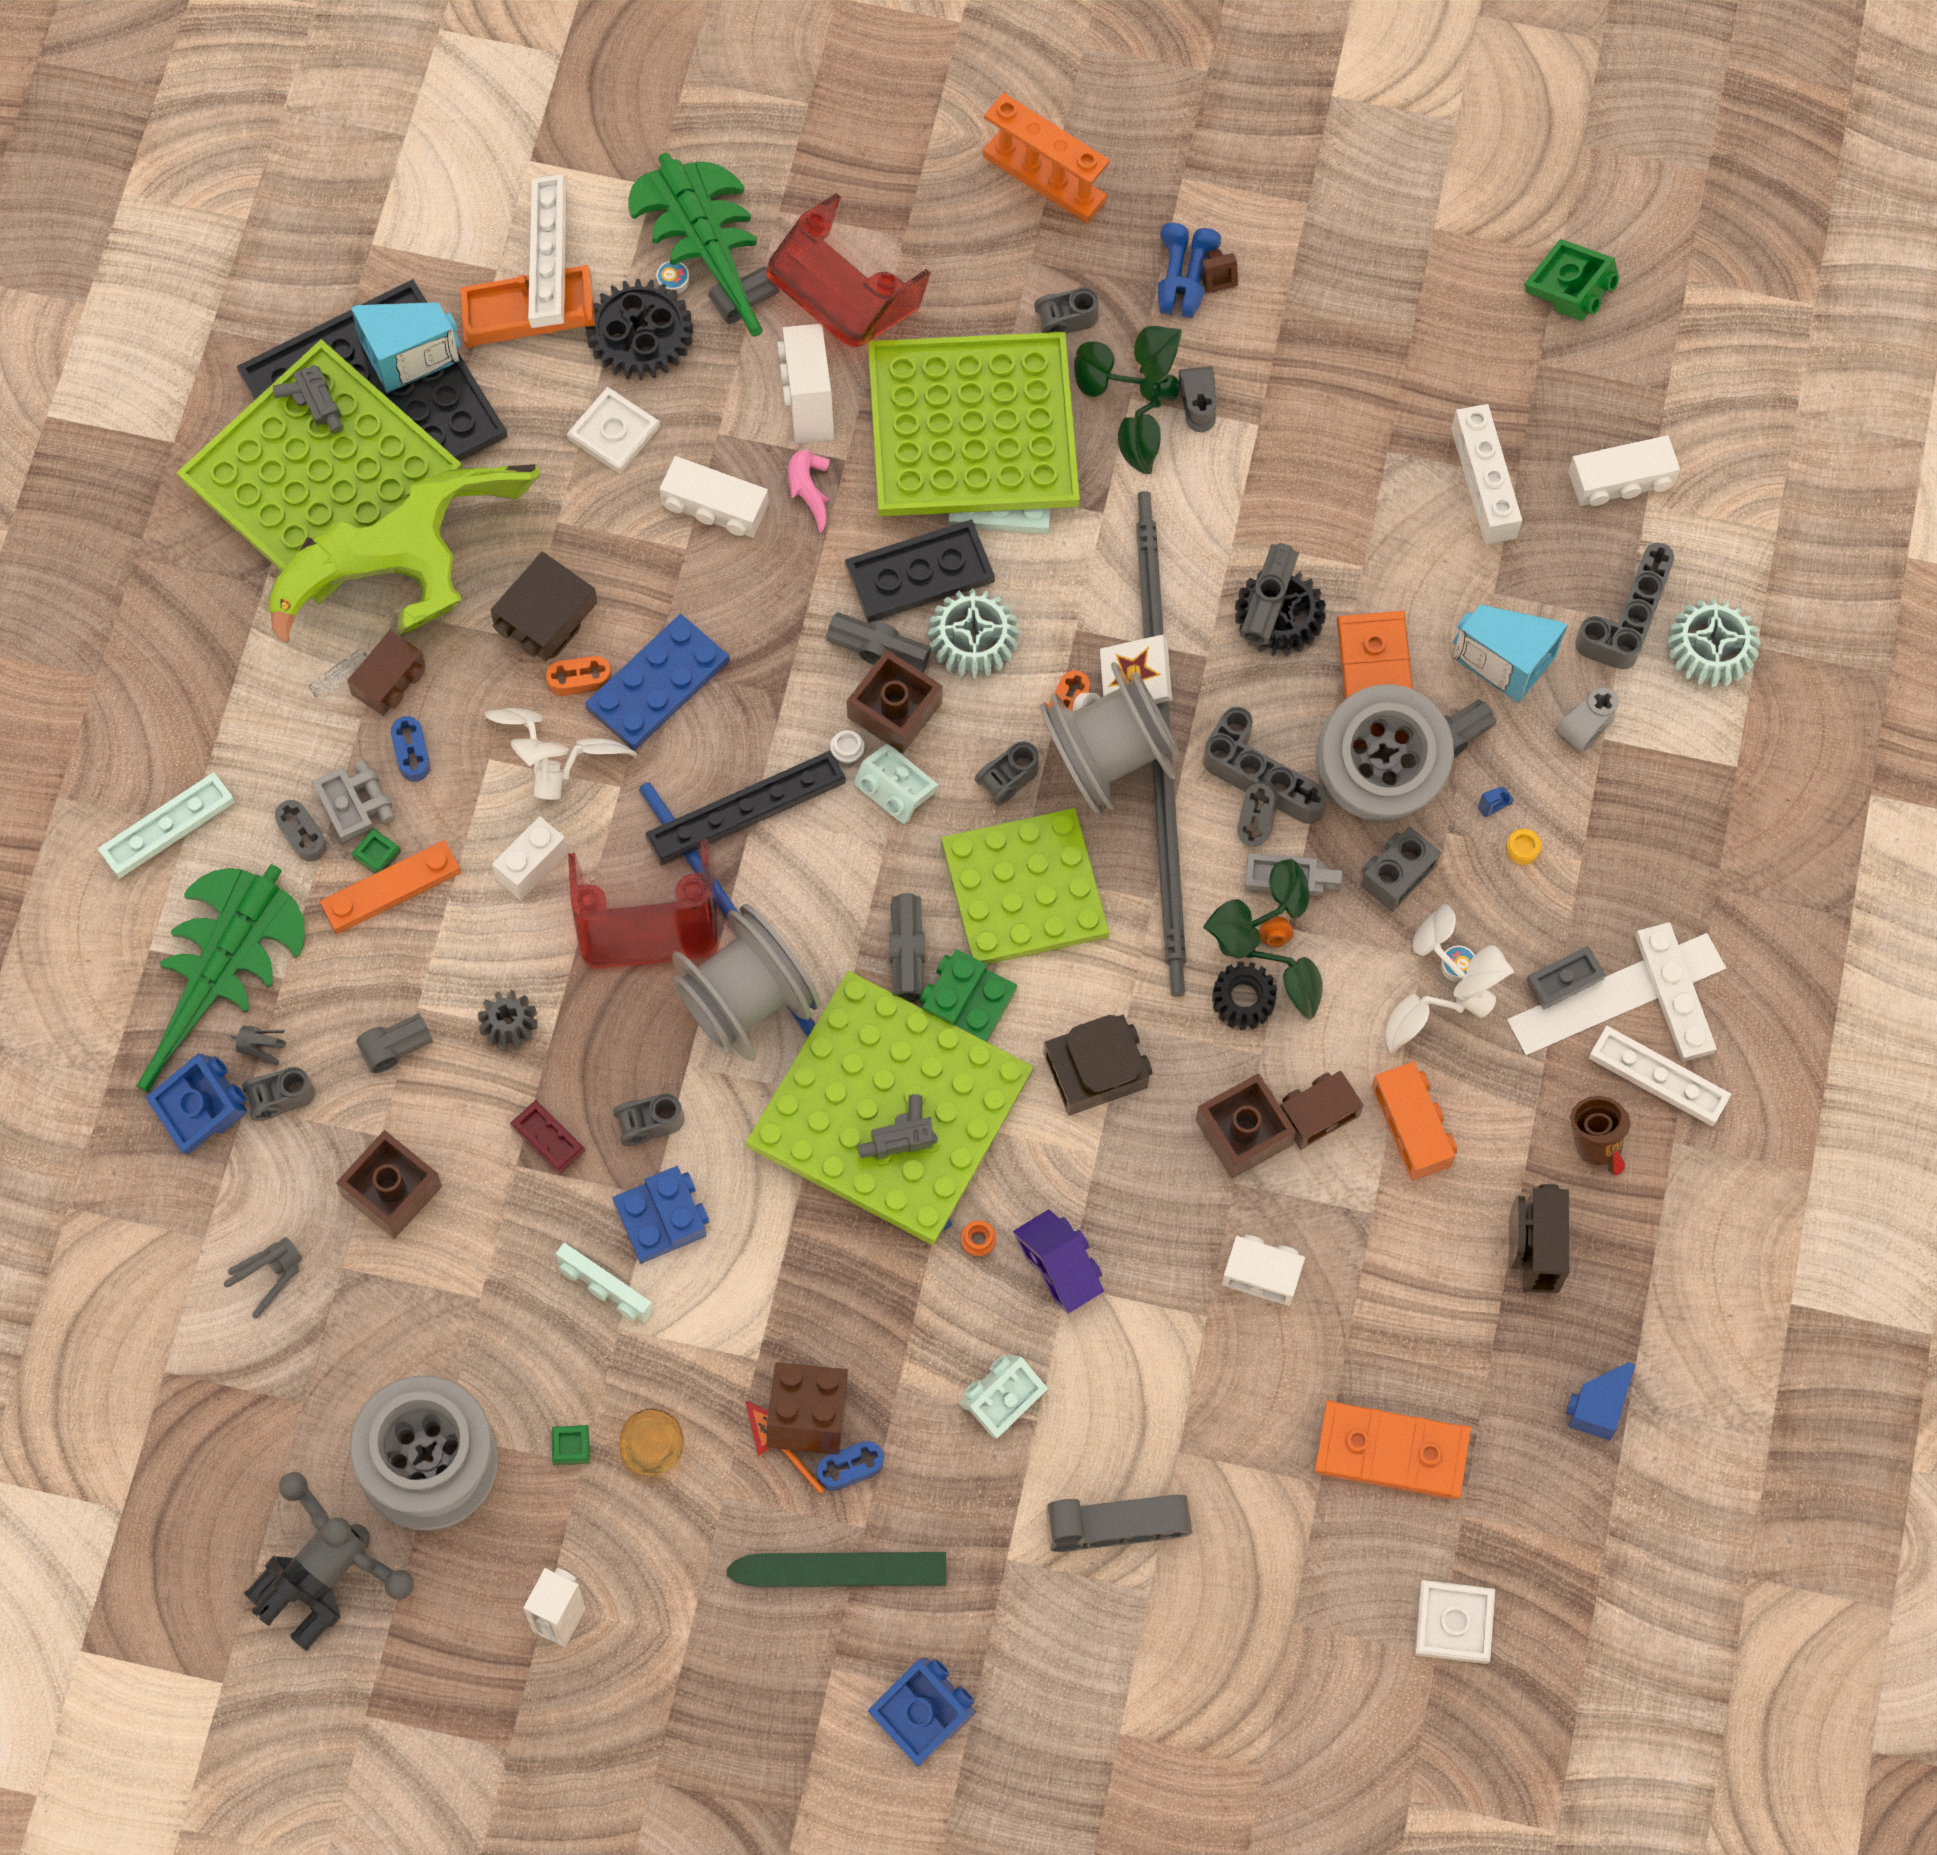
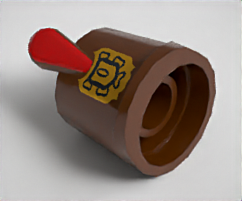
M1593 1096L1578 1102L1570 1115L1578 1154L1584 1161L1590 1164H1609L1608 1170L1613 1175L1621 1174L1625 1169V1162L1621 1157L1624 1137L1628 1134L1631 1126L1629 1114L1619 1102L1610 1097Z

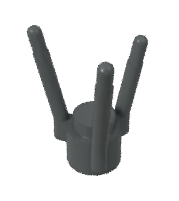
M284 1237L279 1242H274L265 1250L229 1268L228 1273L235 1275L226 1280L224 1286L228 1288L267 1264L276 1274L283 1271L284 1274L253 1312V1318H258L288 1280L299 1272L296 1264L302 1260V1256L287 1237Z

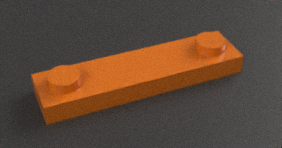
M443 840L319 902L335 934H338L461 874V870L446 841Z

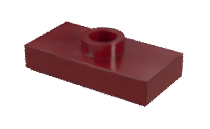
M537 1100L510 1122L511 1128L558 1175L585 1152V1148Z

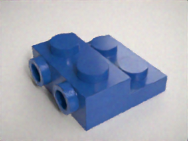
M198 1053L145 1097L182 1153L190 1154L215 1132L222 1134L248 1112L243 1105L247 1100L245 1094L237 1085L229 1084L224 1076L228 1073V1069L216 1056L212 1058L211 1056Z
M678 1165L646 1178L643 1185L612 1197L640 1264L706 1237L704 1225L710 1223L702 1203L694 1204L691 1193L696 1192L693 1181L688 1172L681 1174Z
M927 1657L918 1659L867 1710L917 1767L921 1766L947 1739H951L977 1713L972 1707L975 1703L972 1695L962 1686L955 1689L946 1679L950 1675L948 1669L936 1658L932 1661Z

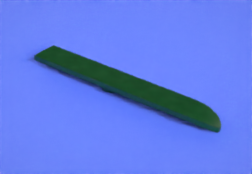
M946 1552L760 1553L747 1555L735 1560L727 1568V1577L736 1583L752 1587L946 1586Z

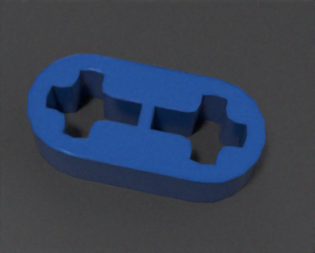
M403 716L398 718L391 727V736L399 770L406 780L412 782L420 781L430 771V762L422 727L415 718ZM410 728L413 743L406 745L403 729ZM415 753L418 769H411L409 754Z
M865 1441L840 1450L839 1455H827L818 1464V1481L826 1490L836 1491L877 1475L883 1468V1451L874 1442ZM867 1451L870 1456H877L873 1459L872 1467L867 1468L865 1463L856 1466L852 1465L861 1460V1453ZM833 1464L835 1469L848 1466V1469L839 1473V1480L833 1481L831 1476L824 1477L829 1465Z

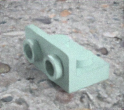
M888 743L862 762L854 780V785L902 824H906L910 820L914 809L933 796L939 786L938 783Z
M1003 1355L990 1366L989 1370L991 1372L982 1381L977 1380L968 1386L964 1391L965 1397L959 1402V1405L964 1410H969L993 1438H998L1048 1390L1047 1386L1021 1356Z

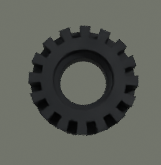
M1244 961L1237 962V967L1235 968L1231 964L1226 967L1225 972H1220L1217 981H1215L1212 1001H1214L1213 1009L1215 1013L1219 1012L1218 1018L1222 1022L1225 1019L1228 1020L1227 1026L1231 1028L1234 1027V1024L1240 1025L1239 1030H1245L1246 1025H1250L1251 1029L1257 1028L1258 1023L1261 1022L1263 1025L1267 1021L1268 1015L1271 1016L1277 997L1276 984L1273 985L1274 978L1271 974L1266 976V969L1262 966L1259 970L1255 969L1256 963L1250 962L1249 967L1244 966ZM1238 985H1249L1257 992L1258 1000L1252 1006L1241 1007L1232 1000L1231 991Z

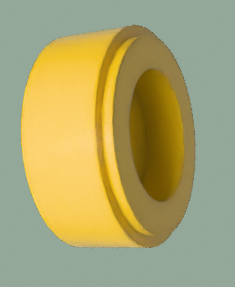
M1524 828L1512 832L1506 843L1508 857L1520 865L1533 863L1538 858L1542 848L1540 837L1534 831Z

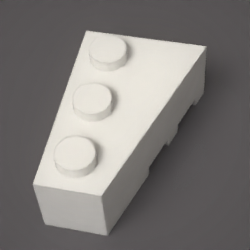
M822 324L782 327L783 341H777L779 361H785L784 364H780L782 384L788 383V386H783L785 407H791L795 444L834 440L832 394Z

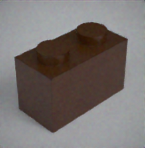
M389 630L347 680L351 695L384 716L390 708L394 709L400 704L404 691L409 685L417 683L423 676L426 666L423 653Z
M1340 1070L1333 1075L1328 1072L1319 1076L1312 1082V1087L1303 1092L1297 1089L1287 1094L1282 1099L1283 1103H1281L1280 1107L1296 1131L1294 1141L1301 1150L1360 1117L1364 1104Z

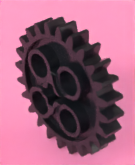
M636 279L634 287H630L625 280L623 281V289L620 291L613 285L610 286V297L603 293L600 294L601 304L594 303L595 326H585L586 336L588 337V347L593 348L594 359L601 358L602 368L612 364L613 375H617L621 370H625L626 379H629L633 372H637L639 380H643L645 372H649L653 378H656V369L659 368L666 374L669 373V362L678 366V355L687 356L686 345H692L691 333H693V322H690L691 312L686 310L685 300L677 301V291L674 290L667 294L666 284H662L658 289H654L653 280H650L647 286L644 287L641 285L640 279ZM630 308H638V309H639V310H637V311H635V312H629V311H627V310L630 309ZM659 321L668 322L665 325H656ZM615 333L623 334V336L618 338L611 337ZM643 347H651V348H652V349L649 350V351H641V350H640V349L643 348Z

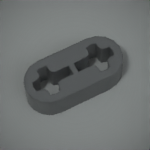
M1260 780L1255 782L1246 790L1238 824V836L1248 846L1256 847L1261 845L1270 837L1279 793L1273 783ZM1262 788L1265 790L1264 795L1270 797V800L1262 804L1261 810H1257L1259 798L1254 797V793L1259 792ZM1259 817L1257 827L1259 830H1263V833L1253 838L1252 831L1247 830V826L1252 825L1255 818Z
M295 800L282 802L275 811V819L280 831L302 860L315 861L320 859L326 851V842L322 832L300 802ZM291 812L297 816L298 827L295 828L292 822L286 819L285 815ZM306 834L312 842L315 841L316 847L311 850L307 846L304 847L302 835Z

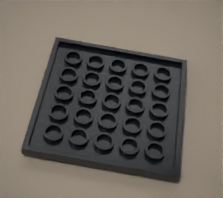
M414 279L361 305L428 302ZM352 310L237 366L238 373L254 400H256L322 339L458 461L508 437L507 430L458 351L459 362L386 393L359 341Z

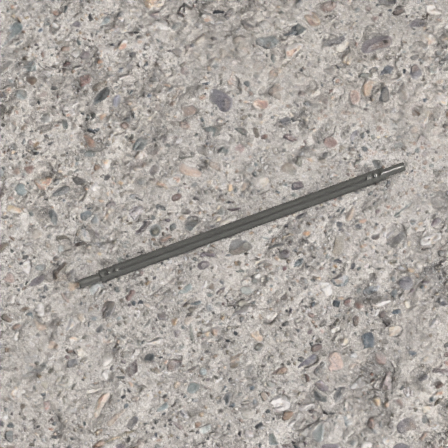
M1141 491L1137 494L1139 522L1136 523L1143 635L1145 639L1164 635L1156 522L1152 520L1151 493ZM1168 702L1156 704L1170 730ZM1168 753L1167 755L1173 767L1172 753ZM1155 759L1152 761L1165 963L1169 965L1171 996L1181 997L1185 995L1183 964L1186 963L1174 779H1170L1158 760Z

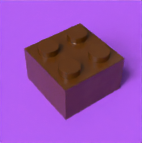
M886 650L848 698L847 718L901 753H904L942 704L943 686Z
M1259 1073L1201 1104L1197 1109L1195 1120L1231 1178L1240 1175L1293 1145L1296 1131Z
M385 1130L336 1182L341 1196L393 1239L400 1234L442 1188L438 1173Z
M775 1362L767 1419V1448L839 1455L847 1397L848 1369Z

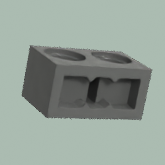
M1410 826L1402 834L1396 832L1384 847L1386 851L1379 858L1373 856L1362 869L1364 877L1361 887L1391 912L1437 866L1441 855L1437 848ZM1411 851L1418 858L1413 860L1407 859L1402 855V852ZM1383 874L1390 875L1395 879V882L1385 883L1379 876Z

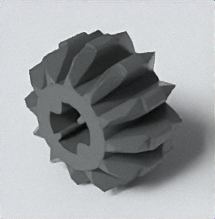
M512 989L508 993L507 998H503L502 994L497 991L495 993L496 1002L485 999L483 1005L486 1011L478 1013V1020L482 1022L479 1026L480 1034L488 1035L487 1043L491 1046L499 1042L500 1049L503 1051L508 1048L509 1043H513L514 1047L519 1050L521 1048L520 1039L531 1042L533 1037L530 1030L538 1028V1022L534 1019L535 1015H537L535 1006H528L529 999L525 995L516 1000V993ZM505 1017H510L511 1021L513 1022L510 1024H506V1022L503 1019Z

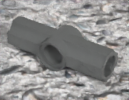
M1283 543L1271 544L1240 633V636L1247 640L1248 643L1257 646L1269 644L1299 556V552L1295 551L1292 546ZM1271 591L1275 593L1277 596L1272 598L1267 597L1263 594V592Z
M840 612L833 616L826 634V641L857 652L863 660L872 665H875L884 652L888 650L924 673L931 654L930 646L899 635L895 628L886 623L874 621L872 624Z
M902 893L892 897L891 903L892 932H889L890 964H892L893 995H897L908 1002H914L921 998L924 991L922 963H925V933L922 932L921 897L913 893Z

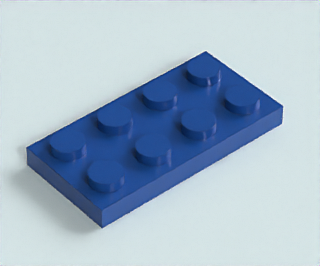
M680 613L585 702V707L635 751L730 661L729 655Z

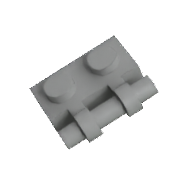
M366 760L358 761L354 765L357 775L350 778L344 767L312 781L313 787L341 843L372 830L373 825L369 817L374 814L379 815L383 824H388L395 819L391 810L393 804L388 795L383 794L378 785L380 779L376 771L370 769ZM366 789L371 800L361 803L356 791Z

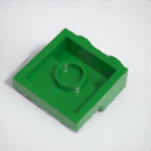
M1560 239L1524 283L1526 293L1553 302L1556 312L1583 321L1588 314L1594 315L1597 313L1601 305V298L1606 291L1612 292L1616 289L1619 283V274L1615 258Z
M955 949L951 957L945 954L940 961L936 971L940 977L935 986L930 983L926 986L921 995L920 1002L924 1004V1011L988 1042L1017 991V984L987 970V964Z

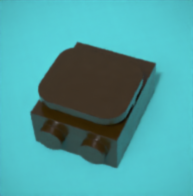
M542 551L490 609L493 627L501 636L505 638L512 637L518 641L520 647L532 657L537 655L544 661H547L550 658L556 657L579 632L581 621L597 604L596 590Z
M1124 1014L1120 1016L1107 1015L1072 1028L1068 1034L1044 1042L1043 1054L1068 1116L1148 1088L1149 1075H1152V1068L1147 1056L1140 1055L1136 1045L1140 1043L1137 1030L1133 1023L1127 1024Z
M1542 1184L1538 1188L1532 1189L1527 1202L1525 1196L1517 1195L1509 1216L1510 1269H1518L1521 1261H1523L1524 1292L1559 1293L1569 1274V1189H1559V1186L1555 1184Z

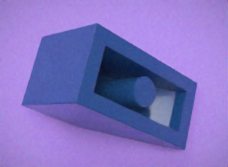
M1628 1362L1583 1384L1578 1395L1572 1393L1565 1414L1571 1415L1568 1427L1610 1441L1617 1429L1635 1364Z

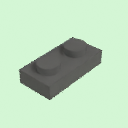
M1586 946L1529 975L1526 981L1542 1008L1546 1009L1604 980L1606 974L1590 948Z

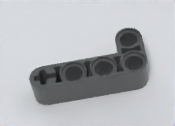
M1653 543L1645 550L1618 623L1598 616L1588 617L1582 622L1575 642L1576 649L1581 655L1618 669H1629L1634 666L1674 562L1673 550L1668 545ZM1653 562L1660 564L1657 573L1650 571ZM1639 589H1647L1651 591L1652 595H1646ZM1629 617H1637L1642 623H1634ZM1586 634H1594L1600 640H1591ZM1625 645L1629 647L1632 651L1625 652L1621 650L1618 646Z
M1229 708L1223 714L1206 742L1203 764L1206 770L1244 792L1252 784L1260 780L1269 781L1273 784L1282 783L1287 789L1283 791L1277 790L1279 796L1276 809L1302 823L1312 824L1317 822L1322 817L1327 799L1324 788L1309 778L1247 746L1253 724L1252 716L1245 708ZM1239 724L1244 729L1234 731L1229 728V725ZM1223 751L1227 754V757L1217 758L1212 755V752ZM1252 767L1257 770V773L1247 774L1242 771V768ZM1262 788L1259 792L1254 793V797L1259 798L1263 802L1270 800V797L1264 795L1265 790Z
M1168 1495L1080 1506V1501L1077 1499H1063L1049 1503L1046 1508L1050 1550L1053 1552H1068L1176 1539L1193 1533L1186 1495Z

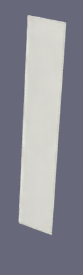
M1707 933L1679 945L1692 983L1727 969ZM1643 960L1606 976L1604 980L1546 1009L1539 1005L1508 1018L1507 1021L1525 1055H1528L1653 1001L1658 997Z

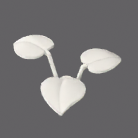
M515 707L484 712V719L488 718L502 724H523L529 729L530 739H513L510 745L529 766L534 764L535 783L533 795L537 798L548 800L561 798L563 779H569L570 769L578 754L625 753L637 758L635 751L614 740L605 738L579 739L576 741L577 746L573 748L564 769H560L561 763L550 761L548 758L566 755L569 753V748L559 743L537 740L534 722H542L543 718L539 713Z
M1442 904L1437 911L1433 912L1422 922L1414 935L1412 946L1414 952L1420 956H1425L1434 949L1441 959L1462 980L1454 990L1457 1002L1424 996L1420 999L1416 994H1412L1400 1002L1392 1012L1386 1027V1044L1388 1051L1392 1055L1395 1054L1398 1048L1416 1036L1424 1027L1429 1016L1428 1004L1452 1008L1459 1013L1467 1009L1478 1018H1483L1491 1012L1496 1003V996L1487 989L1514 973L1502 951L1493 945L1485 947L1471 959L1467 966V974L1442 950L1440 944L1452 935L1456 923L1455 913L1447 904Z

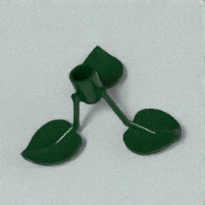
M1148 326L1138 334L1134 346V356L1136 361L1142 365L1139 371L1144 374L1145 378L1110 373L1115 362L1114 354L1107 345L1101 342L1090 341L1081 344L1076 351L1074 359L1076 382L1080 390L1088 396L1097 397L1102 395L1108 387V379L1140 384L1141 395L1150 403L1135 412V418L1126 417L1122 420L1118 431V445L1124 459L1134 469L1144 474H1152L1153 463L1158 454L1161 441V431L1158 422L1151 415L1144 413L1153 408H1160L1161 401L1175 400L1180 390L1178 379L1174 375L1168 374L1176 357L1182 330L1177 328Z
M1290 858L1277 862L1269 876L1271 894L1274 900L1279 903L1277 909L1252 921L1251 911L1243 901L1239 899L1229 900L1214 911L1203 928L1218 940L1219 948L1226 956L1239 959L1256 957L1286 963L1289 966L1283 973L1286 992L1299 1012L1306 1019L1311 1020L1317 1012L1323 991L1322 977L1314 962L1307 957L1299 958L1295 962L1291 957L1255 950L1261 941V936L1256 926L1282 914L1285 910L1290 917L1298 918L1303 915L1308 907L1310 894L1306 876L1298 863Z

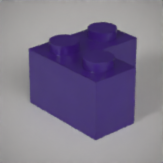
M1048 1209L1013 1231L1026 1260L1040 1271L1053 1300L1068 1314L1104 1292L1099 1280L1102 1277V1272L1093 1258L1089 1259L1086 1252L1090 1248L1088 1241L1080 1230L1073 1231L1065 1217L1059 1218Z

